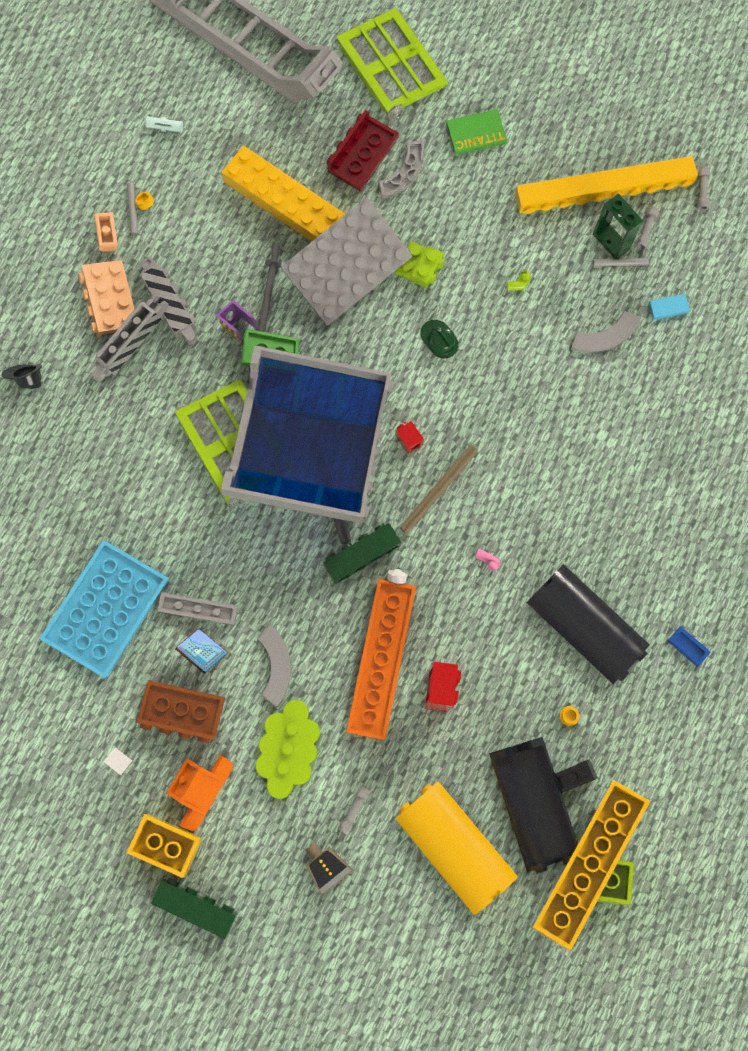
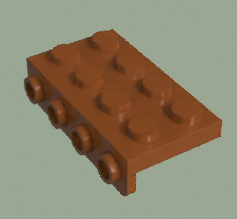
M148 680L139 716L135 722L140 724L139 728L151 730L152 727L159 728L161 733L170 735L171 731L179 733L178 737L190 739V735L198 737L197 741L209 743L210 740L215 741L225 697Z

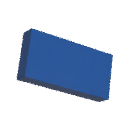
M681 626L667 640L696 667H699L711 653Z

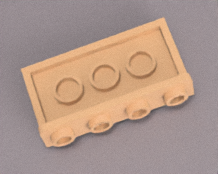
M122 260L82 265L81 272L78 273L79 282L84 285L82 290L83 298L88 301L87 314L88 317H92L93 321L91 322V330L93 334L96 333L98 339L103 334L115 333L134 311V305Z

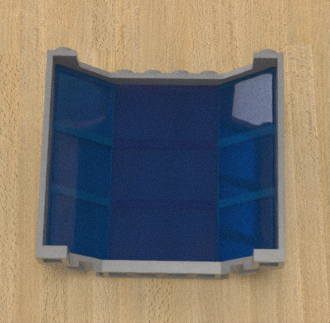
M254 345L249 377V387L252 388L247 389L229 471H225L222 483V496L362 524L363 518H367L370 506H366L367 493L371 494L373 482L369 481L370 476L375 475L376 465L373 464L374 458L378 459L380 447H376L377 441H381L383 430L379 429L387 392H391L394 381L390 380L391 373Z

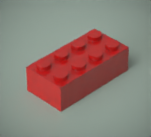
M433 661L429 670L425 709L449 712L456 705L459 691H455V688L461 679V670H458L457 664Z

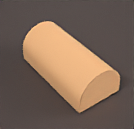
M113 212L94 214L99 250L105 253L117 250L118 244Z

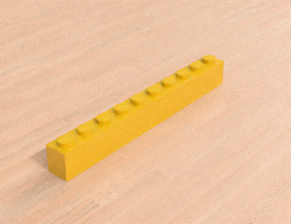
M693 156L517 185L515 197L519 213L530 214L536 210L548 211L559 206L560 208H565L571 204L583 205L589 201L601 202L606 198H613L618 193L621 196H636L642 192L653 193L659 189L671 190L677 186L688 187L694 184L698 174Z

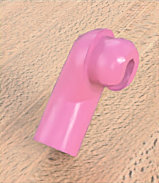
M481 549L477 551L475 558L488 563V568L492 571L498 569L500 566L498 558Z

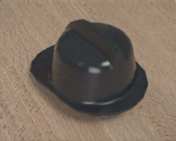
M16 365L4 370L1 376L5 379H13L22 389L41 387L42 376L40 369L42 365Z

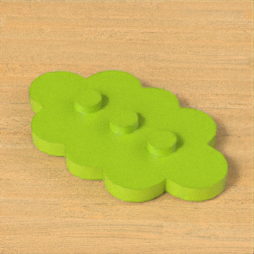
M301 700L289 701L283 709V714L274 713L270 715L265 721V731L267 734L259 741V749L262 755L256 761V770L261 777L268 779V792L277 799L288 797L294 785H302L310 780L312 775L310 764L317 757V748L314 743L320 737V728L315 721L308 719V707Z

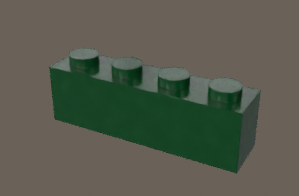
M390 523L378 525L373 533L369 535L368 533L363 534L358 538V542L353 545L348 543L341 548V552L337 554L332 553L325 558L326 561L323 562V565L335 585L401 546V540Z
M175 879L161 880L152 899V905L223 939L227 938L238 915L234 912L235 909L226 904L222 907L215 903L216 899L205 895L203 898L197 895L198 891L187 886L184 889L178 886L180 882Z

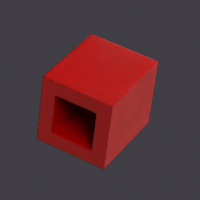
M412 421L409 423L404 422L397 427L395 436L407 454L423 445L424 438Z

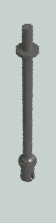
M273 245L271 259L265 261L269 270L259 321V331L261 332L266 330L276 268H280L282 265L278 261L279 245ZM249 367L248 379H247V383H248V384L250 383V378H249V377H250V367Z

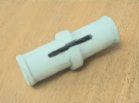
M147 116L145 126L146 128L161 129L162 132L167 130L182 133L183 121L168 120L167 117L155 118Z

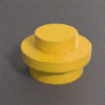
M566 706L560 711L559 717L564 725L573 726L579 721L580 715L575 707Z

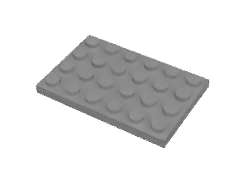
M366 197L280 268L325 325L328 326L413 256L368 197Z

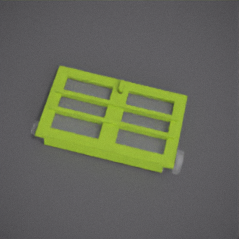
M397 8L348 31L342 29L336 36V41L340 45L341 51L382 111L387 114L391 121H396L405 114L404 107L448 85V81Z
M242 379L189 405L182 403L177 406V411H175L181 427L220 494L225 471H229L247 396V388ZM256 409L242 470L278 477L283 449L260 410ZM287 459L285 473L293 469L289 459ZM240 476L236 488L252 491L269 481ZM222 496L229 509H233L246 501Z

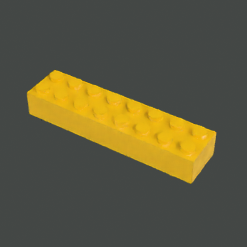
M244 145L221 172L224 183L311 242L345 215V213Z
M612 781L532 929L566 950L571 951L646 811L650 800L617 781Z

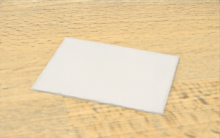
M114 748L104 762L121 775L132 760L117 748Z

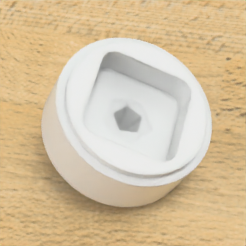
M400 569L389 570L387 579L393 583L403 584L406 582L407 574Z

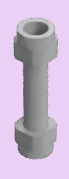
M702 166L698 169L700 198L697 200L698 210L704 211L709 209L710 201L707 198V179L710 177V170L707 166Z
M650 206L648 208L647 220L642 235L639 236L636 247L639 249H647L650 240L648 237L653 222L657 219L659 213L657 207Z
M360 786L356 793L357 798L345 820H342L338 830L347 835L353 827L351 825L371 791Z

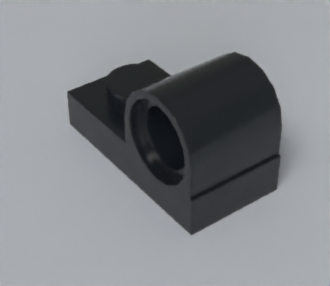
M590 759L555 773L561 793L598 778Z

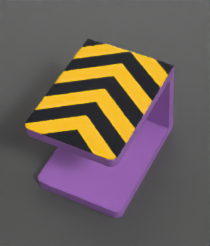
M234 300L215 315L222 328L241 345H243V339L232 326L238 319L242 318L257 331L260 330L253 315ZM233 311L232 317L226 320V315Z

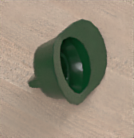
M430 320L422 326L420 331L421 338L436 357L441 359L450 358L457 352L459 347L457 337L443 321Z

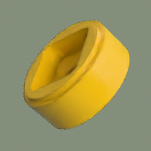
M142 192L135 198V203L139 209L146 210L153 205L154 198L151 193Z

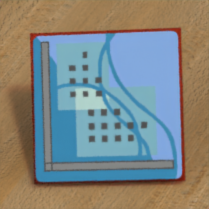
M200 628L175 648L176 651L203 674H206L228 654L226 650Z

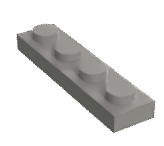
M161 592L157 611L159 613L235 626L238 606Z

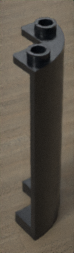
M564 564L526 602L612 684L618 679L623 681L629 674L627 670L637 660L641 661L648 654L645 650L650 644Z
M543 737L489 753L527 872L535 870L536 874L548 870L547 866L562 861L564 865L568 864L578 842Z

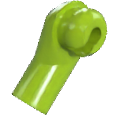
M522 271L517 281L507 282V291L525 289L531 280L530 273Z

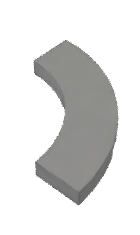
M424 140L407 142L406 158L401 169L389 178L378 181L382 200L401 193L417 178L424 161Z
M624 311L619 321L605 331L598 333L577 331L571 350L594 353L613 349L631 336L638 326L641 317Z
M270 624L258 638L266 648L271 662L270 679L262 695L275 707H278L289 686L291 661L284 640Z

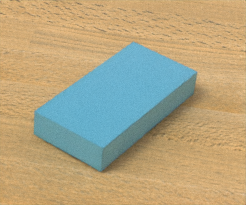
M685 294L651 300L648 303L653 320L687 314L690 311Z

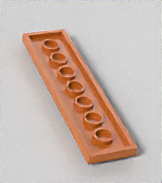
M378 579L346 733L384 741L386 739L416 586Z

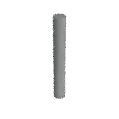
M127 183L131 234L138 235L134 183Z
M649 258L593 260V267L649 265Z

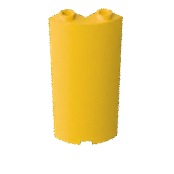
M436 782L433 786L429 783L421 790L422 795L411 805L407 802L399 809L401 813L395 819L469 910L476 915L489 905L495 897L507 889L518 876L440 782Z

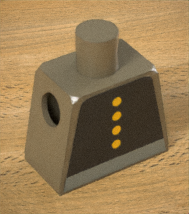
M313 843L306 849L313 859L306 867L321 895L353 871L330 847L322 852L318 845Z

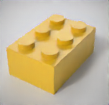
M144 814L127 853L184 878L188 874L203 838L150 814Z

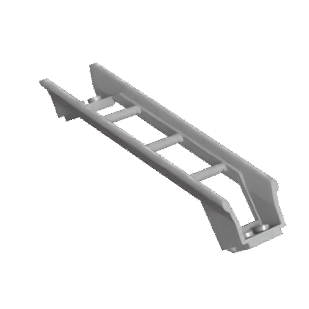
M149 0L293 103H297L305 98H314L342 68L343 62L331 46H310L245 0H229L253 17L233 41L205 22L207 17L223 0H213L199 16H196L181 5L184 0ZM259 23H262L288 41L268 64H265L239 46L243 39ZM294 46L302 52H307L315 57L298 77L282 76L274 70L275 66Z

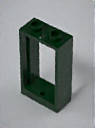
M618 193L604 204L593 235L614 259H618L630 250L643 220ZM613 216L625 228L624 238L610 225Z

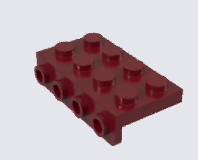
M365 110L363 114L360 113L353 128L350 127L348 129L346 138L338 143L336 152L328 157L326 162L328 173L361 192L399 138V133L370 117L369 111Z

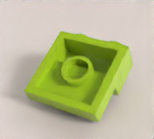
M411 241L407 249L413 257L395 270V274L427 289L429 284L433 285L437 277L435 273L438 269L441 270L445 263L444 253L430 246L426 248Z

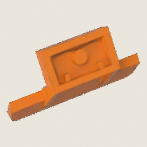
M220 755L211 771L204 769L188 758L184 761L166 792L167 795L189 808L179 824L181 827L190 831L198 829L233 769L232 762L224 756Z

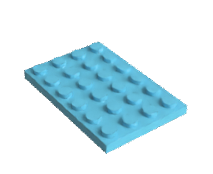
M103 540L39 639L107 679L170 579Z

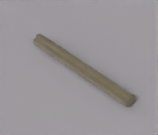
M473 445L468 446L402 523L400 529L404 533L408 534L476 455L478 451Z

